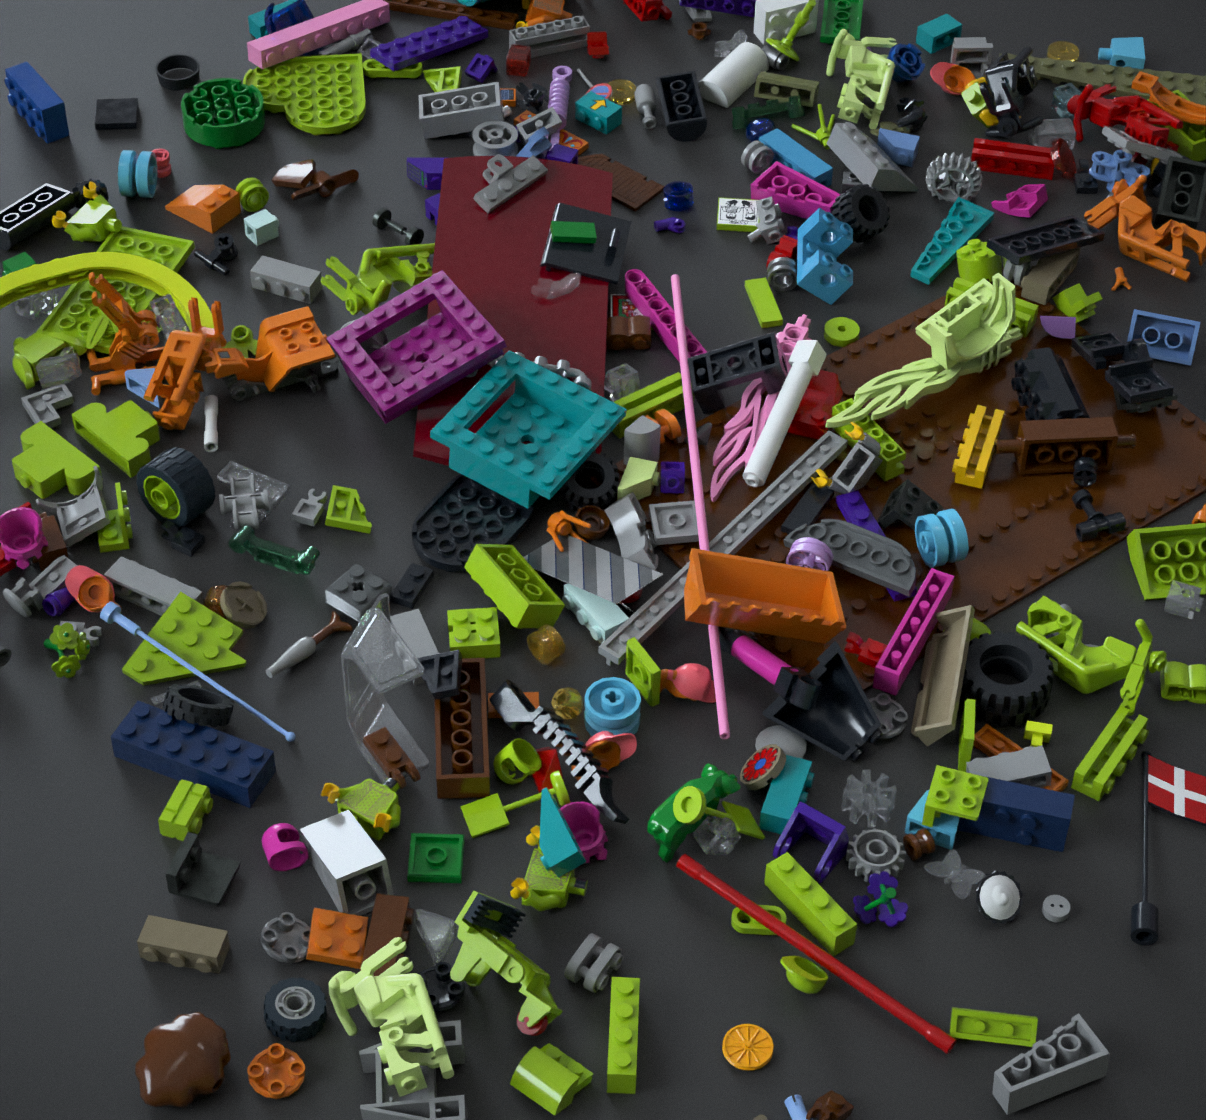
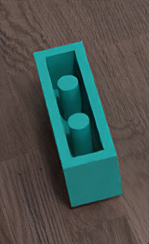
M786 755L784 768L777 778L772 780L762 807L760 829L782 834L799 802L801 801L806 804L808 798L806 789L807 787L812 788L815 773L811 772L812 761Z

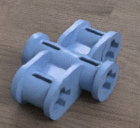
M1121 149L1116 150L1113 155L1102 151L1094 152L1092 155L1093 164L1089 169V174L1094 179L1108 182L1106 188L1111 192L1117 181L1120 182L1121 179H1125L1128 185L1131 186L1140 175L1148 177L1150 169L1145 165L1131 162L1132 154L1126 153ZM1146 182L1143 184V186H1144V191L1146 190V187H1147Z

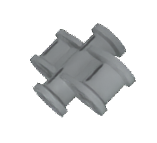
M254 474L242 478L230 476L231 496L219 494L221 516L233 512L235 532L241 528L254 527L259 529L257 510L265 509L269 511L267 489L256 493Z

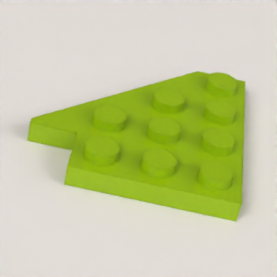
M181 591L148 634L152 639L203 674L242 668L247 664L245 659L231 651L243 635V630ZM145 639L122 668V673L143 686L197 676Z

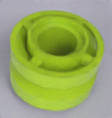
M257 178L244 179L235 190L239 192L240 204L249 212L262 209L269 199L267 189Z

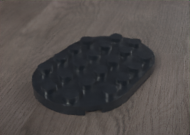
M460 474L448 482L415 518L412 526L414 549L425 562L446 572H466L467 570L464 566L475 545H510L532 520L534 503L527 509Z

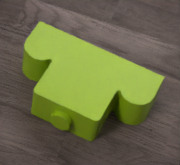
M129 400L108 413L106 407L101 403L88 404L72 413L75 432L130 478L135 476L142 466L151 461L149 446L160 440L158 423L148 411H144L133 401Z
M42 421L26 429L21 434L23 452L12 459L15 478L19 480L24 488H29L42 499L49 497L66 485L71 494L82 495L93 483L95 477L94 466L98 467L101 474L98 464Z

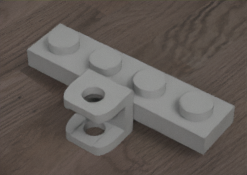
M497 154L488 160V168L483 171V177L489 185L476 193L473 199L487 213H490L546 175L548 169L534 155L513 168V165L503 155ZM495 162H500L502 166L499 167Z

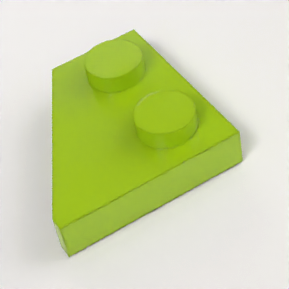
M461 66L423 70L424 78L434 92L460 88Z
M333 485L325 521L326 526L370 534L372 524L367 521L365 516L366 510L359 501L360 497L356 489Z

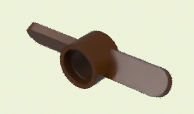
M350 169L330 176L323 170L317 171L310 180V186L294 192L291 197L293 200H298L315 193H319L322 197H328L333 194L336 188L357 181L359 173L355 169Z

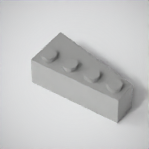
M1078 1013L1071 1018L1069 1024L1064 1027L1061 1025L1055 1029L1053 1035L1044 1041L1039 1040L1033 1044L1032 1049L1026 1054H1019L994 1072L992 1094L1007 1115L1106 1076L1110 1053Z

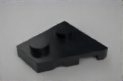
M460 650L413 659L416 669L435 700L460 695L463 657Z

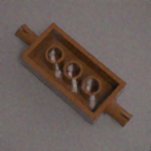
M1113 417L1020 421L1017 437L1009 440L996 439L994 449L996 455L1014 453L1019 474L1074 472V463L1081 457L1093 458L1098 464L1097 471L1111 470L1115 450L1119 448H1135L1136 436L1134 433L1118 435Z

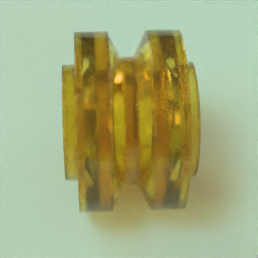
M548 624L541 626L527 637V644L531 653L542 664L548 665L555 658L565 653V644L556 629Z

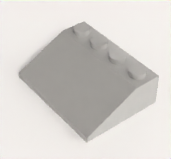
M835 123L827 145L863 185L873 186L876 188V191H918L919 188L874 140L859 130L853 123Z

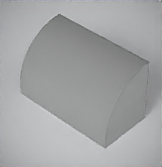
M642 415L625 429V465L628 464L630 457L654 462L659 460L661 425Z

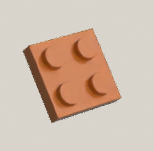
M314 908L306 959L360 969L365 949L368 917Z

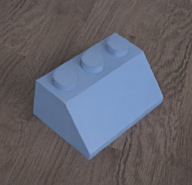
M1134 309L1127 342L1143 338L1151 358L1191 366L1201 322Z

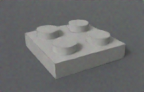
M695 500L649 504V515L656 545L699 541Z

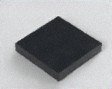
M138 98L97 99L95 130L136 129Z

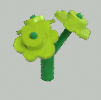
M64 623L62 626L55 625L50 639L48 638L44 641L45 648L56 650L59 654V661L52 664V670L56 672L55 674L58 678L63 676L66 678L73 677L76 671L81 668L79 661L85 660L90 651V642L86 639V633L81 632L79 635L70 623ZM65 649H75L76 655L67 657L63 651Z

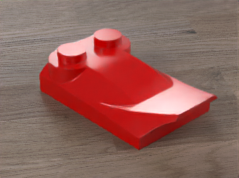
M820 370L818 376H812L788 429V433L819 440L830 429L825 427L826 422L832 418L833 406L839 404L843 397V391L836 373Z

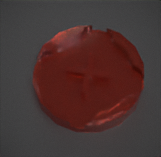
M1062 138L1052 141L1051 144L1054 146L1051 147L1050 151L1055 168L1058 171H1062L1061 177L1064 179L1074 177V174H1076V163L1069 145Z

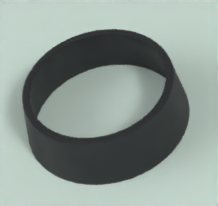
M174 54L162 58L156 64L155 70L159 83L164 88L179 91L189 89L197 84L200 64L192 56ZM175 68H186L195 72L182 79H170L162 76L165 72Z

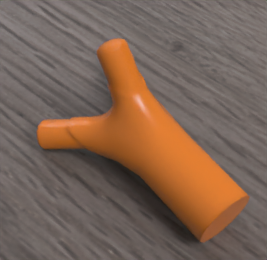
M1115 268L1116 282L1111 288L1112 291H1115L1120 285H1124L1128 290H1131L1132 287L1127 282L1123 268Z

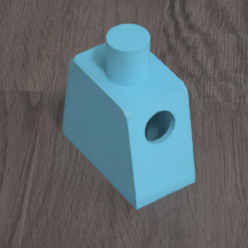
M1143 37L1113 38L1110 48H1099L1098 60H1109L1112 66L1144 69L1145 50Z
M927 790L908 814L905 833L914 835L917 834L919 829L926 828L931 833L936 845L952 850L960 817L941 813L940 818L935 817L933 827L922 825L925 803L929 790Z

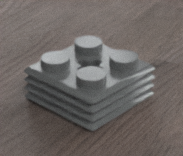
M354 564L325 590L326 603L356 621L363 623L390 599L392 584L362 566Z

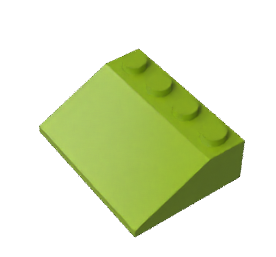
M1206 523L1134 529L1126 537L1130 561L1144 600L1206 595Z

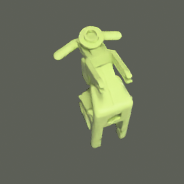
M842 29L834 40L826 70L827 76L832 77L834 75L836 59H846L845 71L846 76L850 80L848 84H843L837 104V107L840 108L838 118L857 123L862 112L866 118L871 119L869 128H877L881 111H883L895 64L887 59L888 55L873 53L867 47L892 48L897 45L894 38L865 37L861 41H855V38L846 29ZM864 97H869L875 102L874 109L862 103Z
M397 937L366 959L360 968V972L355 974L351 971H341L334 975L328 984L329 996L336 1014L349 1036H355L358 1029L347 1009L353 1008L358 1004L373 1027L380 1026L381 1031L379 1034L382 1046L377 1047L382 1063H388L389 1065L388 1068L384 1069L389 1086L395 1084L398 1095L401 1097L427 1088L420 1065L433 1069L440 1067L445 1079L452 1078L454 1071L424 979L417 973L406 974L413 969V962H409L408 957L400 958L379 976H374V972L406 950V942H402V938ZM415 1047H422L424 1049L433 1047L434 1051L419 1053L409 1052L408 1050Z

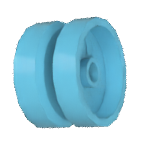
M123 150L118 165V186L121 196L134 197L138 192L142 198H153L157 185V159L155 153L152 151H142L138 156L134 150Z
M947 509L939 511L936 515L927 514L916 519V543L920 555L927 566L934 568L945 565L947 561L954 563L965 560L969 550L968 536L963 520L957 511Z
M610 677L594 682L587 689L584 697V723L586 730L591 736L601 731H609L613 735L623 733L635 734L638 731L641 697L639 690L634 684L625 679Z

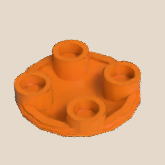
M274 1043L268 1049L257 1054L247 1069L249 1083L258 1094L273 1099L288 1097L296 1092L304 1082L306 1072L305 1064L299 1055L288 1048H284L279 1043Z

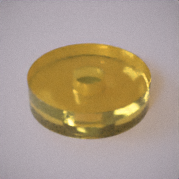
M1057 41L1048 46L1047 58L1078 61L1079 49L1076 45L1066 41Z
M618 79L607 83L613 90L612 96L609 99L611 102L617 105H626L635 100L636 86L632 82Z

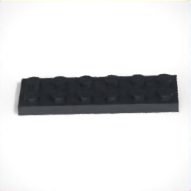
M1073 215L989 238L986 247L993 250L996 255L1003 256L1010 260V263L1019 266L1101 242L1104 239L1105 233Z

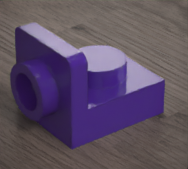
M477 53L464 72L466 76L483 83L490 71L496 73L498 69L492 57Z
M661 462V492L684 493V462Z

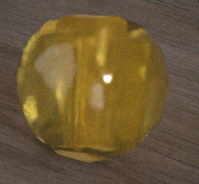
M565 687L559 689L553 695L551 704L556 715L561 716L563 719H572L582 712L584 702L582 695L576 689Z

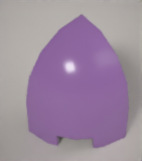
M1040 316L1041 325L1051 336L1060 339L1075 338L1076 317Z

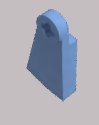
M542 127L531 135L528 139L529 142L516 157H531L534 155L536 158L544 159L547 151L552 147V144L547 139L550 135L548 130Z

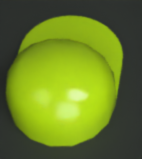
M784 956L780 960L782 966L786 969L788 981L801 992L815 994L824 987L828 980L827 973L820 966L806 958Z

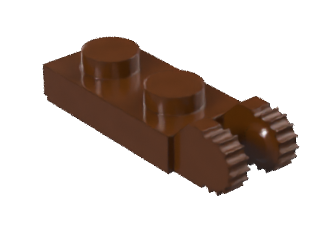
M386 727L363 737L365 747L388 778L394 779L399 784V789L406 787V780L401 774L406 771L413 782L420 780L419 771Z

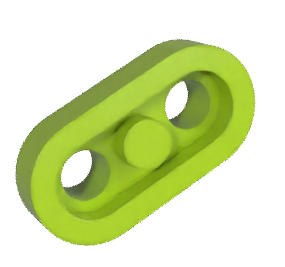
M759 905L786 924V914L781 908ZM736 907L733 910L731 924L737 932L742 934L777 935ZM747 920L749 923H742L740 921Z

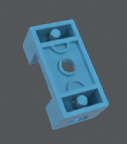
M818 208L798 228L797 285L832 305L853 285V270L848 265L837 262V257L853 243V228L821 208Z

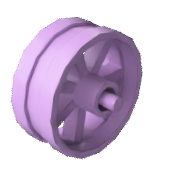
M810 537L800 538L792 544L786 564L829 571L833 562V554L831 549L818 539Z

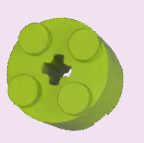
M979 239L969 240L968 245L956 251L959 276L976 284L984 278L992 282L994 275L997 273L1002 275L1001 256L996 255L993 250L987 248V242H981Z

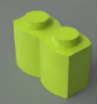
M1176 661L1167 662L1160 672L1161 697L1172 701L1188 700L1193 703L1206 704V665L1194 664L1188 666Z

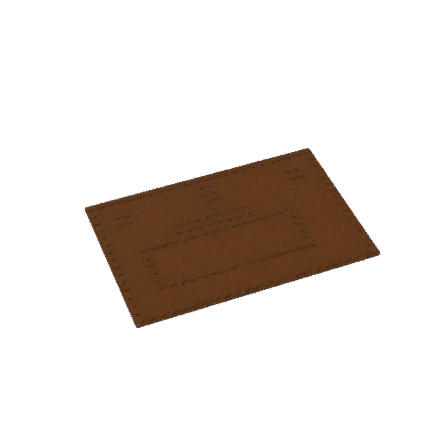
M1015 285L1016 298L1039 306L1036 323L1026 338L1022 337L1011 343L1010 348L1012 352L999 359L998 365L993 366V363H991L990 369L986 370L984 366L983 371L979 374L975 372L959 376L949 388L941 392L922 396L909 409H905L903 406L883 418L874 420L906 452V459L901 461L905 466L904 473L884 481L874 472L863 488L855 490L859 491L877 522L890 493L907 479L943 507V510L954 509L958 512L963 520L968 536V555L965 560L954 563L947 561L945 565L934 567L933 569L954 576L951 598L943 611L972 605L975 609L974 618L982 623L1127 539L1126 537L1134 529H1142L1206 492V423L1177 400H1172V405L1152 407V410L1146 412L1127 413L1126 409L1117 410L1114 390L1105 380V371L1109 370L1111 365L1125 362L1123 360L1108 361L1105 369L1095 370L1071 346L1072 339L1053 337L1041 325L1040 316H1068L1050 302L1043 305L1021 297L1023 288ZM946 295L826 356L820 370L833 372L838 375L843 391L841 402L850 398L854 400L855 392L865 383L879 375L902 369L903 366L918 360L932 358L931 346L916 334L915 328L945 307ZM1076 323L1075 338L1091 335ZM1050 347L1056 355L1059 354L1090 418L1113 417L1118 435L1134 433L1136 436V447L1116 449L1111 470L1097 471V480L1091 486L1085 487L1076 484L1073 479L1074 472L1019 474L1014 453L996 455L995 450L982 489L954 483L956 473L952 472L955 458H960L957 457L960 443H965L962 441L965 428H970L967 426L970 413H975L977 405L986 407V416L993 417L995 409L1004 411L998 440H1009L1017 437L1020 421H1026L1025 410L1029 408V405H1019L1017 391H1013L1011 380L1015 378V361L1021 358L1025 360L1029 357L1027 353L1032 349ZM767 390L761 396V408L768 396ZM906 390L901 391L899 398L906 392ZM874 398L869 399L861 408L864 409ZM741 400L696 422V428L708 422L712 424L708 444L698 445L709 542L815 444L818 439L787 432L763 486L751 487L745 482L742 476L745 470L744 465L729 479L717 500L712 502L710 491L713 474L717 466L727 457L732 449L716 466L713 465V455L724 436V426L739 412ZM880 406L876 407V408H875L874 410H872L868 415L871 417L872 412L875 411V410H876L877 408H879ZM753 419L745 428L753 425ZM687 427L681 430V437L673 440L668 437L665 438V442L660 444L659 460L657 461V472L660 473L661 462H684V493H662L660 476L659 485L654 486L651 495L638 500L647 517L645 519L646 529H650L652 532L649 504L694 500L689 444L684 442V438L688 436ZM833 428L829 429V431L840 436ZM750 437L746 440L741 452L736 457V459L721 473L720 477L718 478V482L723 476V474L726 472V470L744 454L749 444ZM848 443L847 448L823 470L828 478L835 474L853 449ZM624 459L615 463L618 467L619 484L627 466L624 464ZM593 475L590 476V483L595 488L602 484L599 478ZM813 480L734 555L786 564L790 548L784 545L783 540L788 534L781 531V526L813 483ZM1086 489L1093 497L1092 506L1096 512H1102L1105 516L1121 512L1126 519L1125 530L1111 534L1105 530L1098 532L1097 538L1080 542L1075 534L1076 524L1087 521L1088 516L1083 509L1076 508L1072 502L1073 495L1079 490ZM834 491L833 498L814 524L821 523L822 519L846 521L836 504V496L842 495V493ZM901 520L896 524H890L885 529L880 526L887 538L898 542L911 554L916 569L915 586L918 593L931 568L925 564L920 555L915 531ZM699 541L657 545L680 570L690 561L691 548L700 549ZM831 565L829 571L833 572L846 623L844 631L838 633L826 644L745 631L749 636L757 637L758 644L788 665L800 667L808 674L820 663L817 658L836 641L865 692L873 687L875 668L859 662V655L844 651L848 643L846 639L850 631L858 634L865 643L868 638L888 645L915 596L894 601L886 587ZM937 621L915 662L925 656L926 645L932 640L933 634L943 632L944 628L939 621Z

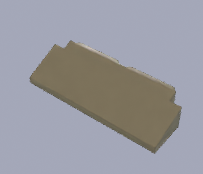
M972 605L938 612L935 615L945 631L933 634L932 640L926 645L920 682L924 687L917 695L911 728L912 735L919 737L926 747L955 729L975 612Z

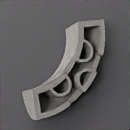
M631 492L607 507L604 511L618 538L621 557L656 570L659 557L657 554L654 555L653 548L657 547L653 532L650 529H646L645 519L647 517L635 494Z

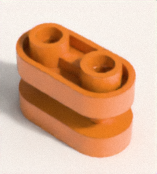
M661 409L654 412L655 419L645 415L648 419L661 425L660 444L665 442L664 435L671 440L681 437V428L676 417L667 410Z

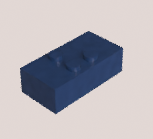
M987 777L988 784L978 820L974 821L961 817L959 820V831L1063 852L1075 795Z

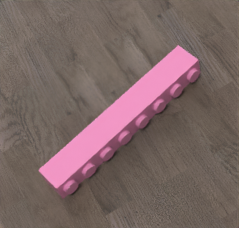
M362 0L247 42L248 60L264 69L345 39L347 36L357 34L366 28L371 29L390 22L389 3L383 0Z

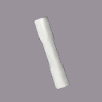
M208 395L204 399V449L207 452H215L218 449V398L214 395Z

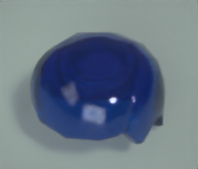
M767 118L754 119L746 127V138L751 142L759 141V137L775 130L776 126L774 122Z

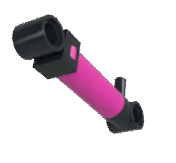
M718 626L721 651L729 653L774 685L773 690L784 698H790L792 704L807 710L814 709L822 688L820 681L810 677L811 675L800 667H791L758 644L757 637L747 636L739 629Z

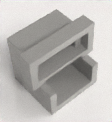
M986 37L954 38L951 64L968 68L976 79L980 77L985 78V72L988 69L987 64H991L993 44L987 43Z

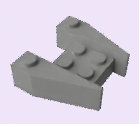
M461 1020L438 1022L451 1065L464 1064L465 1051ZM382 1042L359 1051L363 1073L376 1072V1103L360 1105L363 1120H468L464 1095L437 1097L436 1068L433 1069L420 1065L427 1088L400 1097L395 1084L389 1086L384 1069L388 1068L389 1065L388 1063H382L377 1047L382 1046ZM415 1047L408 1051L430 1053L434 1050L433 1047L429 1049Z

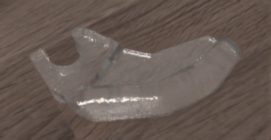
M740 30L735 33L732 40L716 42L714 57H727L737 46L747 41L746 32Z
M579 273L569 274L560 281L539 278L538 286H532L531 294L544 299H553L568 294L579 285L581 275Z

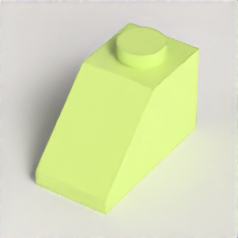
M630 457L618 486L617 501L631 492L635 494L637 500L651 495L654 486H658L661 473L657 472L658 462Z

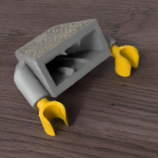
M851 422L854 429L852 432L845 430V434L853 440H858V442L832 477L828 478L822 469H817L816 472L820 477H811V479L819 488L827 486V488L842 494L863 488L882 463V460L878 457L881 450L880 444L870 435L863 432L860 426Z

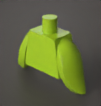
M36 332L26 339L22 337L15 339L13 343L15 355L12 358V367L19 379L25 384L26 389L29 390L35 386V381L40 380L67 362L69 358L84 354L88 348L85 341L63 333L51 332L42 334Z

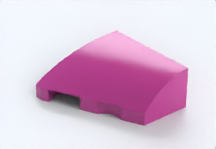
M1045 184L1024 185L1018 190L1006 194L1007 200H994L991 204L992 208L1008 215L1031 217L1048 200Z

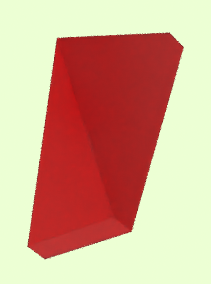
M549 746L536 749L542 766L536 773L531 775L539 793L546 787L548 790L553 788L550 780L552 772L559 770L562 776L557 749Z

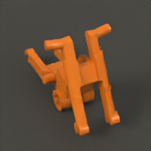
M91 272L89 274V283L102 294L101 298H98L97 292H93L91 295L92 303L99 307L119 329L118 333H115V338L110 346V356L97 359L94 349L86 351L90 370L94 372L109 369L115 370L91 377V393L99 395L103 385L126 383L124 372L136 369L135 363H146V361L160 359L164 347L153 348L159 343L155 314L150 310H141L136 313L125 301L124 297L103 277V274H100L95 279L94 272ZM143 366V368H140V369L156 368V366H151V367Z

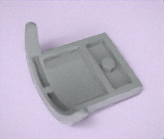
M97 466L93 467L95 470L93 483L79 497L58 503L47 502L39 498L36 499V503L40 508L58 516L63 539L68 546L83 540L85 537L111 523L102 494V477Z

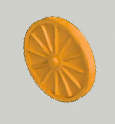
M754 1024L734 1026L725 1034L722 1044V1051L726 1060L732 1066L747 1071L764 1067L771 1060L774 1049L770 1034L765 1029Z

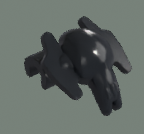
M520 82V87L517 85L516 89L524 97V100L517 99V103L524 111L528 110L538 114L535 108H540L543 105V99L546 102L549 100L547 90L536 83L532 84L533 88L530 90Z
M900 98V103L897 104L898 112H908V114L897 120V123H900L898 127L912 125L910 132L920 129L928 118L925 110L920 107L924 104V101L913 99L910 102L909 98Z

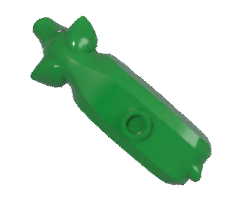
M707 763L701 773L702 778L688 781L653 812L648 821L647 832L653 836L656 843L660 846L658 856L667 863L673 859L675 851L683 843L687 834L694 832L701 825L708 827L714 819V816L704 813L702 818L696 823L685 824L679 822L673 812V803L678 792L687 786L699 788L705 795L706 807L717 810L720 799H724L729 794H733L740 789L741 786L737 782L736 775H728L725 771L718 770L715 765Z

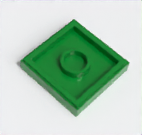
M411 833L408 882L462 883L465 835Z

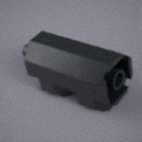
M1050 347L1032 349L1027 353L1029 357L1025 360L1021 358L1015 361V378H1012L1011 384L1013 391H1017L1019 405H1029V408L1025 410L1026 421L1090 418L1059 354L1056 355Z

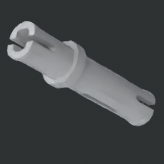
M366 28L357 34H351L345 40L319 51L318 56L339 55L352 49H358L360 45L373 40L372 35L368 36L371 31Z

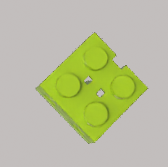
M497 607L447 610L450 651L460 650L463 656L462 659L500 657Z

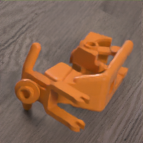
M1140 175L1131 186L1128 185L1125 179H1121L1120 182L1117 181L1112 188L1114 197H1107L1091 210L1085 212L1084 219L1089 218L1087 223L1099 230L1118 217L1119 250L1123 255L1185 282H1188L1191 276L1190 272L1185 271L1190 264V260L1183 258L1185 246L1199 256L1200 266L1206 260L1205 232L1195 230L1184 223H1179L1172 219L1157 230L1154 229L1152 226V208L1148 206L1144 195L1143 184L1147 180L1145 175ZM1172 243V250L1170 252L1165 250Z
M191 297V300L188 302L192 332L173 330L170 333L143 398L154 402L156 395L166 398L161 409L158 412L153 411L152 414L158 425L167 430L185 429L193 407L199 401L200 392H203L201 373L194 372V370L206 371L205 365L201 362L200 355L211 352L213 348H223L227 344L226 339L221 334L224 331L220 301H214V304L211 306L214 328L201 326L198 299ZM164 376L169 385L162 383Z

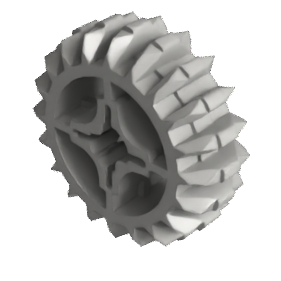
M953 152L951 156L945 153L943 157L938 156L935 161L932 160L927 169L925 181L932 196H938L939 200L944 199L947 202L955 203L956 199L960 197L970 202L972 197H976L978 191H980L983 176L981 174V167H977V161L971 162L970 156L964 158L963 153L956 156Z

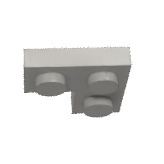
M65 383L21 398L22 405L34 424L42 421L50 428L61 425L60 416L55 409L74 403L73 396Z

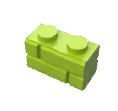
M183 779L179 781L158 819L162 836L175 837L177 840L183 841L188 832L195 834L200 832L202 818L205 813H210L213 806V799L210 796L208 786L198 783L194 784Z

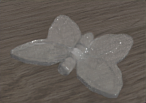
M954 849L948 852L943 862L935 861L924 865V869L928 873L939 878L947 877L944 879V883L949 884L952 882L951 888L960 899L969 897L972 891L971 885L979 883L985 876L982 871L967 869L966 865H961V858Z

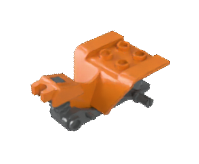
M308 306L264 319L260 324L255 359L244 358L242 352L236 348H213L211 352L200 355L206 372H214L216 379L222 378L231 397L236 401H243L248 397L268 391L275 392V389L305 381L311 387L312 392L316 393V390L319 392L321 389L318 377L334 374L338 370L334 361L336 353L328 344L327 335H322Z

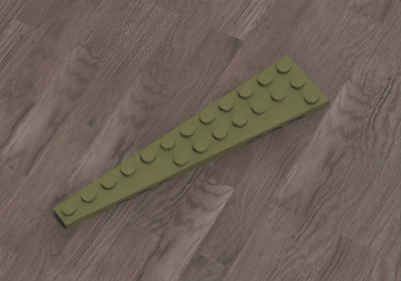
M1007 53L1009 60L1014 59L1017 56ZM1028 57L1029 66H1034L1037 80L1047 78L1055 84L1067 82L1071 83L1074 88H1079L1080 85L1086 86L1091 84L1094 88L1093 90L1106 84H1111V87H1117L1116 92L1107 95L1117 97L1138 95L1147 100L1150 98V94L1141 93L1131 88L1132 81L1141 71L1159 77L1158 82L1171 92L1179 90L1191 102L1206 106V75L1200 76L1190 73L1182 74L1170 71L1118 67L1109 64L1100 65L1090 62L1082 63L1071 60Z

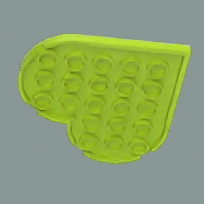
M362 53L294 57L264 69L256 67L254 70L249 69L243 79V84L248 86L252 84L261 92L264 110H268L271 113L285 112L287 120L294 127L315 136L321 134H341L343 131L358 124L366 112Z

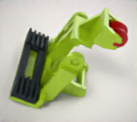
M473 891L455 920V923L459 926L457 937L463 944L450 971V976L456 982L466 981L468 985L477 987L493 969L508 982H520L522 986L519 992L527 998L518 1013L517 1026L524 1034L538 1036L563 1011L557 1008L548 989L551 983L549 974L516 949V944L503 936L512 938L513 935L510 933L516 932L514 926L519 927L517 921L522 922L523 919L520 916L525 917L526 914L512 905Z

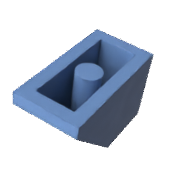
M880 128L878 145L896 164L912 167L918 154L920 136Z

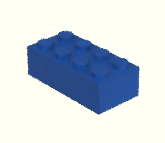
M28 62L5 69L6 78L4 81L9 89L8 101L12 107L14 106L17 109L19 115L26 119L29 127L35 129L38 137H42L48 144L70 136L63 100Z

